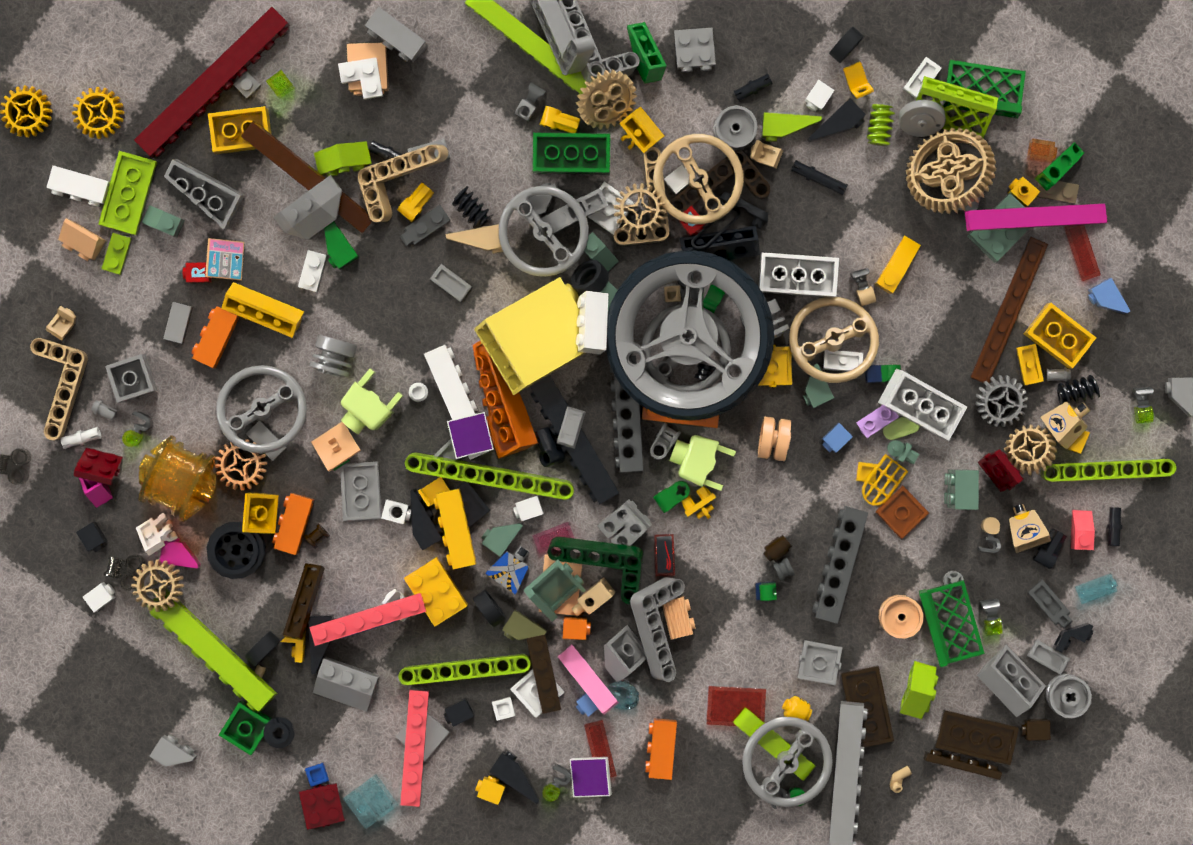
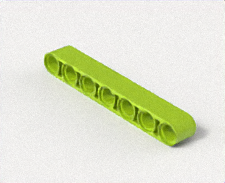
M1170 459L1052 464V466L1046 465V469L1050 467L1054 469L1055 474L1052 478H1048L1046 472L1042 469L1040 474L1044 480L1051 482L1165 477L1175 473L1176 464ZM1165 462L1169 464V471L1166 473L1161 468ZM1145 463L1150 465V471L1147 474L1142 470ZM1129 464L1131 472L1126 475L1123 472V467ZM1106 465H1110L1112 468V472L1108 476L1104 473ZM1087 466H1091L1093 469L1091 476H1086L1084 472ZM1068 467H1072L1074 470V474L1071 477H1067L1065 474V470Z
M525 654L407 666L400 671L398 678L404 685H415L517 674L528 671L531 666V660ZM524 658L528 663L527 667H518L517 660ZM506 661L509 665L508 669H499L498 662ZM483 662L487 663L489 665V671L481 672L479 670V664ZM468 665L470 673L462 674L460 666ZM441 668H450L451 675L443 676ZM429 669L432 672V677L424 678L422 670ZM410 671L413 674V679L405 680L403 672Z

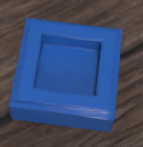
M324 762L305 768L311 787L329 781Z

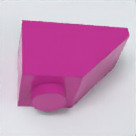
M79 478L84 494L96 508L113 498L107 484Z
M180 538L170 542L164 541L165 546L161 548L160 555L161 563L168 561L169 565L200 568L201 563L186 543L180 542Z

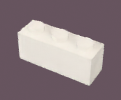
M52 166L47 188L52 190V194L63 196V193L69 194L70 199L81 202L83 198L89 200L88 204L99 207L100 204L105 202L110 182Z
M585 291L579 296L577 301L580 311L577 317L579 334L576 337V345L578 346V352L601 354L606 351L608 293Z

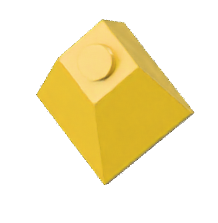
M245 493L242 532L275 534L279 495Z

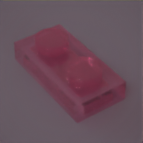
M569 522L532 535L539 553L547 551L551 540L555 537L574 538Z

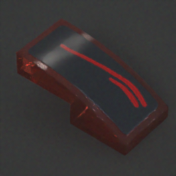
M674 534L654 535L656 576L675 575Z

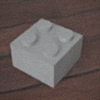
M145 354L105 366L117 403H123L158 391Z

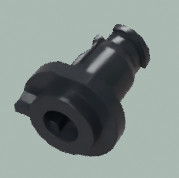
M275 717L265 725L264 738L274 748L288 746L295 737L293 724L287 718ZM279 728L284 731L281 737L276 735Z

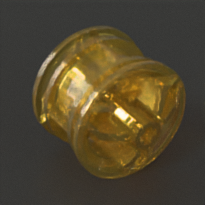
M170 435L150 450V453L155 458L147 454L143 457L139 466V484L142 485L138 498L140 502L145 503L148 500L150 505H155L156 503L164 505L171 509V515L177 516L179 514V521L185 522L205 507V504L199 501L200 499L207 503H210L216 491V474L213 473L216 456L211 454L206 459L207 454L204 452L196 455L185 450L184 443L181 441L176 443V437Z

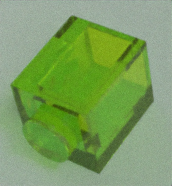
M282 70L266 80L279 99L295 88Z

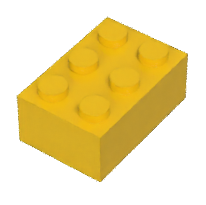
M265 106L208 114L212 151L215 154L255 150L254 146L241 137L253 120L271 134L269 111Z
M1051 302L1044 306L1023 333L1068 369L1074 368L1096 339L1094 335Z
M438 556L404 577L414 595L422 594L426 607L425 613L434 627L468 606Z

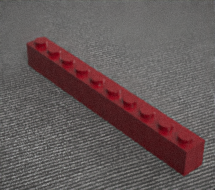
M271 7L146 127L134 141L150 157L154 158L156 156L158 158L165 151L164 147L168 143L173 144L179 138L178 134L182 130L186 131L193 124L191 121L196 116L199 118L206 112L205 107L210 103L214 104L220 98L219 94L233 86L234 79L237 77L241 78L248 71L247 67L251 63L256 64L262 56L260 54L263 51H269L275 45L274 41L279 36L282 38L289 32V23Z

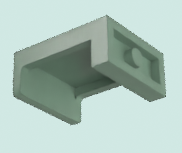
M559 560L555 561L524 589L529 599L552 622L558 617L554 612L579 589L583 593L586 591L582 586L585 582L579 575L576 574L574 576L572 568L567 563L562 564Z

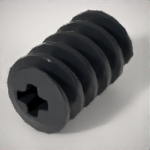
M466 186L455 196L452 206L459 205L457 211H464L463 218L469 217L468 223L475 222L473 228L477 229L487 223L494 214L487 216L489 209L482 210L484 203L477 205L476 203L479 198L472 199L471 197L474 192L472 191L467 194L466 191L469 187Z
M1089 375L1087 380L1081 377L1080 383L1077 379H1074L1072 384L1067 381L1065 382V387L1062 383H1059L1057 387L1060 405L1065 401L1071 405L1072 399L1078 404L1080 397L1086 402L1087 395L1093 400L1094 393H1096L1098 398L1100 397L1098 384L1092 375Z

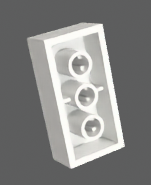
M761 253L758 287L762 293L835 298L837 295L839 258ZM778 269L784 272V276H781L780 279L774 275V272H777ZM797 270L800 271V274H803V277L799 280H796V277L793 276ZM816 272H820L819 275H822L818 282L813 279V275Z
M899 369L895 370L878 401L879 404L948 441L967 409V406Z

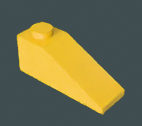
M904 235L875 282V285L892 294L921 245Z

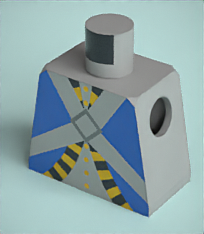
M522 546L517 549L515 554L507 550L485 574L516 594L529 568V565L524 562L529 551Z

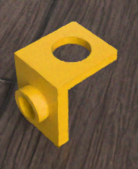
M861 62L843 68L849 89L856 99L874 92V89L867 81Z
M439 477L418 490V492L429 507L434 504V498H437V493L449 491L450 489L443 478Z

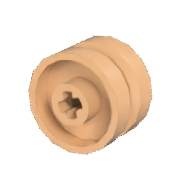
M763 417L758 458L768 459L772 448H774V459L778 461L786 460L791 439V420L780 419L777 430H775V419Z
M894 595L888 597L882 603L878 619L881 627L889 635L906 639L914 636L920 630L923 624V612L915 600L905 595ZM901 613L904 614V615L902 616V617H903V620H902V621L898 619V616H899V614H901Z

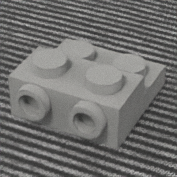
M713 28L674 30L677 69H681V72H692L693 68H700V71L712 70V67H715Z

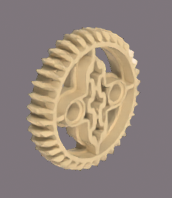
M960 127L957 131L951 128L950 132L944 129L941 134L937 131L934 137L930 134L928 141L923 139L924 144H918L919 150H913L915 156H909L911 162L907 163L906 181L914 199L921 206H925L926 209H931L935 213L939 211L941 214L945 210L948 214L952 210L958 213L959 208L965 211V206L972 207V202L974 201L979 203L978 198H984L983 192H989L988 185H993L991 179L995 178L994 172L996 171L995 155L987 141L974 131L970 133L969 130L965 129L963 131ZM954 143H966L974 146L980 152L982 158L978 159L972 154L961 155L959 147ZM938 149V161L927 163L921 169L926 158ZM982 171L976 184L964 193V181L976 178ZM920 183L930 187L941 186L942 194L949 199H937L928 196L922 190Z

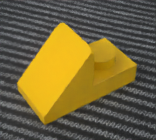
M306 630L303 640L285 637L280 641L295 643V646H292V657H295V662H304Z

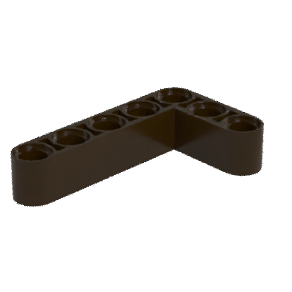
M734 151L736 155H740L743 158L741 165L744 184L756 198H766L770 193L769 183L743 151ZM728 157L706 172L708 178L713 182V186L710 187L711 191L735 174ZM725 167L728 170V174L720 176L717 169ZM752 170L755 174L754 179H746L744 176L745 171ZM701 176L695 182H699L702 185L703 177ZM759 185L765 186L766 194H758L756 187ZM688 186L675 196L670 203L680 202L683 206L681 212H684L690 206H694L699 202L702 197L697 189ZM688 191H696L698 197L695 200H690L687 197Z

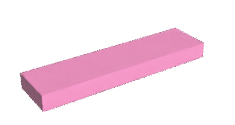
M573 645L558 656L602 714L605 715L619 703Z

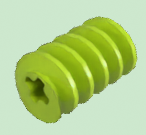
M873 104L871 108L875 111L871 112L870 116L875 119L869 120V124L873 126L868 128V131L872 133L867 135V139L871 141L868 143L881 146L890 145L885 139L892 136L886 132L893 129L888 126V123L894 122V120L889 118L890 115H895V112L890 110L893 107Z

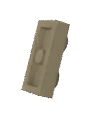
M1058 181L1046 191L1039 184L1038 190L1040 193L1037 197L1076 204L1079 185Z

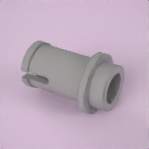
M1064 367V369H1047V381H1071V369H1067V367Z
M96 400L91 411L95 415L99 414L113 421L117 410L103 404L101 400Z

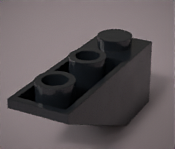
M413 489L410 491L412 533L423 551L440 541L444 531L440 528L439 524L435 525L432 520L434 515L429 507L425 508L422 503L424 501L418 491L416 492Z

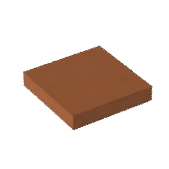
M903 485L875 511L901 540L929 514Z

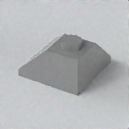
M628 625L604 645L605 668L616 682L630 675L646 660L642 643Z

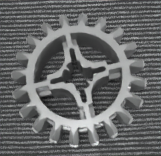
M998 375L997 381L994 377H991L990 384L984 381L985 389L979 387L982 394H976V397L981 399L975 402L977 406H981L977 411L982 413V419L987 418L988 424L993 422L994 426L997 427L1001 423V426L1005 427L1006 421H1008L1010 425H1013V418L1019 421L1020 419L1017 415L1019 413L1021 415L1025 414L1021 409L1027 408V405L1023 403L1028 400V397L1023 396L1026 390L1021 389L1023 385L1017 383L1015 378L1010 380L1008 375L1004 377V380L1001 375ZM999 387H1002L999 389L997 394L991 395L992 391ZM1008 387L1014 390L1016 401L1009 398ZM1003 397L1006 400L1004 403L1000 404L996 401L1002 400ZM988 401L995 404V415L990 413L987 405ZM1013 407L1009 413L1002 415L1007 408Z

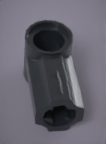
M546 427L536 431L537 444L541 451L539 455L541 464L544 467L563 463L565 460L564 451L561 447L556 446L550 429Z
M1053 528L1049 532L1051 541L1040 545L1038 548L1039 552L1033 557L1035 562L1048 569L1054 566L1058 558V552L1067 538L1066 535Z

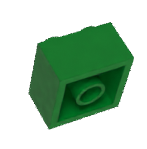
M241 700L222 728L219 736L247 754L252 755L264 738L265 725L272 718L261 711H253L247 706L245 701Z

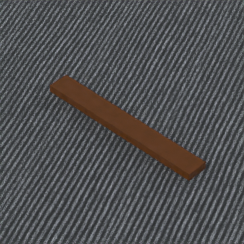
M254 120L241 135L242 138L308 191L326 179ZM342 192L338 215L363 233L372 222L368 212Z
M1033 237L1029 238L970 378L983 384L984 381L990 382V378L995 371L1047 249V243Z

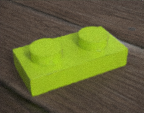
M112 233L101 269L121 275L132 238Z

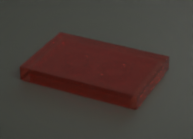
M708 686L706 724L736 726L733 721L745 707L765 722L766 689Z

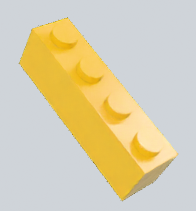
M234 282L226 292L221 308L293 338L298 330L304 311Z
M460 488L437 493V498H434L436 510L439 509L441 517H438L440 528H444L445 535L442 536L444 547L449 549V554L446 555L448 565H452L453 569L475 565L477 562Z

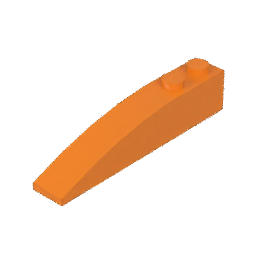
M480 340L473 345L476 368L481 374L479 385L480 388L483 387L485 398L482 399L483 406H487L489 413L486 419L498 459L526 450L538 442L520 393L513 395Z

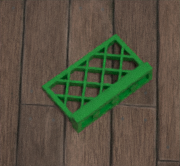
M955 60L949 61L946 83H957L958 86L965 88L959 80L967 75L973 82L967 89L976 86L980 93L987 94L992 89H995L1000 97L998 98L997 109L994 115L1018 119L1022 113L1021 105L1026 71ZM953 66L961 67L965 73L957 78L952 72ZM974 69H979L984 75L977 81L970 74ZM993 72H998L1003 78L996 84L989 77ZM1011 75L1021 76L1020 83L1016 86H1013L1008 80ZM985 78L992 85L986 91L978 84ZM1003 81L1011 88L1005 94L997 87ZM1013 91L1018 97L1017 103L1009 102L1005 96ZM943 100V107L952 105L950 102ZM965 106L958 107L960 110H970L968 107Z
M964 580L928 590H919L940 667L985 654ZM961 585L963 593L958 599L952 596L950 592L953 587ZM940 591L945 594L941 604L933 600L931 593ZM948 596L958 601L953 610L943 606ZM960 603L968 608L965 617L955 613ZM941 608L951 613L946 622L938 619V613ZM953 615L962 619L958 629L948 624ZM965 621L973 625L970 635L960 631ZM946 627L956 631L951 641L943 636ZM958 633L968 638L963 647L954 643ZM970 640L978 643V651L970 652L965 649ZM951 645L961 649L958 656L949 657L948 650Z

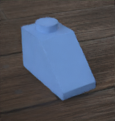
M1112 278L1088 290L1090 293L1088 298L1093 305L1096 304L1097 307L1122 314L1130 312Z

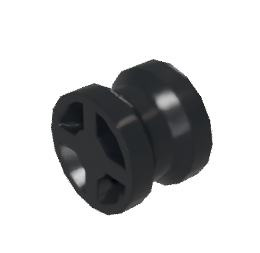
M698 363V373L695 374L694 378L705 380L714 372L716 367Z

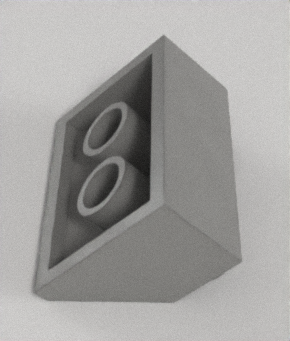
M380 7L376 9L365 24L368 29L367 33L375 39L377 37L381 38L384 41L382 44L391 51L393 48L399 52L398 56L406 62L408 60L414 62L428 47L424 39Z
M1007 645L994 655L977 674L980 680L1016 717L1030 709L1046 687Z
M325 657L319 669L313 693L367 712L380 675Z

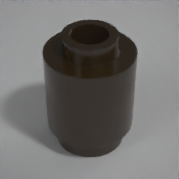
M783 535L777 536L764 547L766 551L763 554L770 562L772 560L777 562L789 552L792 545Z

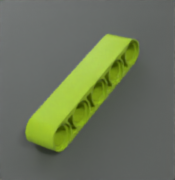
M746 707L733 721L749 737L765 724ZM774 730L766 733L758 741V744L776 759L780 752L788 751L792 746ZM801 753L797 758L799 766L793 773L804 781L816 766ZM785 760L784 763L790 764L791 761Z

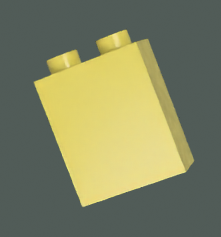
M560 277L486 318L474 328L513 395L586 354L578 352V346L576 345V337L579 334V327H577V317L580 311L577 306L579 296L572 285L564 284Z

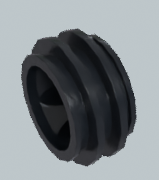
M241 521L228 522L216 528L209 537L206 547L207 559L212 568L221 576L230 579L245 578L255 573L262 565L266 554L265 541L261 533L242 532L243 522ZM239 533L245 535L244 540L238 538ZM226 535L231 537V541L228 543L224 541ZM236 544L241 546L240 555L234 553V546ZM249 544L253 545V551L248 550ZM220 549H224L226 551V554L224 556L220 555ZM245 557L249 559V563L247 565L243 564L242 562L243 558ZM229 560L235 562L234 567L228 565Z

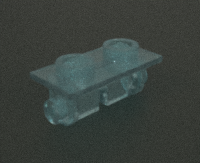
M1111 573L1075 586L1081 604L1118 591L1116 588L1118 586L1117 582L1113 579Z

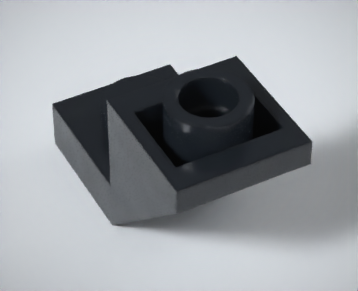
M1085 623L1062 630L1052 648L1061 653L1063 650L1066 651L1071 643V640H1069L1071 636L1083 643L1086 640L1089 641L1094 632L1092 630L1093 625Z

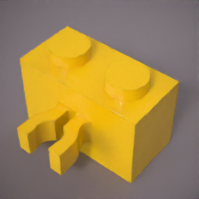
M641 106L619 123L627 133L621 138L622 142L627 138L632 139L631 144L627 147L629 150L637 145L645 153L665 137Z

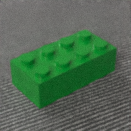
M533 133V174L610 175V134Z

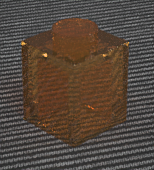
M1034 138L1030 140L1027 154L1028 160L1050 163L1056 158L1057 147H1055V142Z

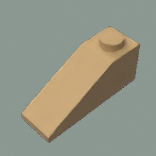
M499 224L445 234L447 240L492 251L493 254L503 252L499 240Z

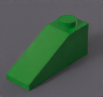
M641 22L627 25L632 51L638 55L640 60L637 70L644 84L662 81L667 66L646 23Z
M335 221L324 228L327 252L330 256L328 261L334 269L338 267L341 270L359 258Z

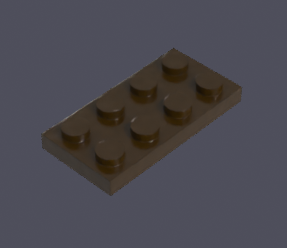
M879 666L841 673L846 702L864 703V709H867V720H863L862 728H866L865 739H861V747L893 742L894 737Z
M943 710L935 748L1011 765L1019 727Z

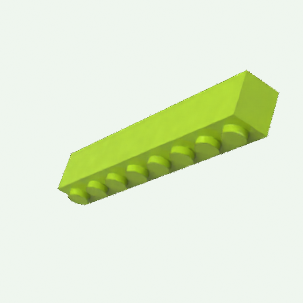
M167 589L165 590V599L170 595ZM158 597L154 598V601L160 602ZM173 601L175 606H168L166 611H163L161 608L160 612H156L154 607L149 612L157 620L160 618L165 623L163 626L169 632H175L178 635L177 639L185 646L188 645L195 657L198 659L202 658L206 662L205 666L210 671H216L220 675L219 679L224 684H230L234 688L233 692L239 698L243 697L247 700V706L253 711H262L278 694L180 601Z

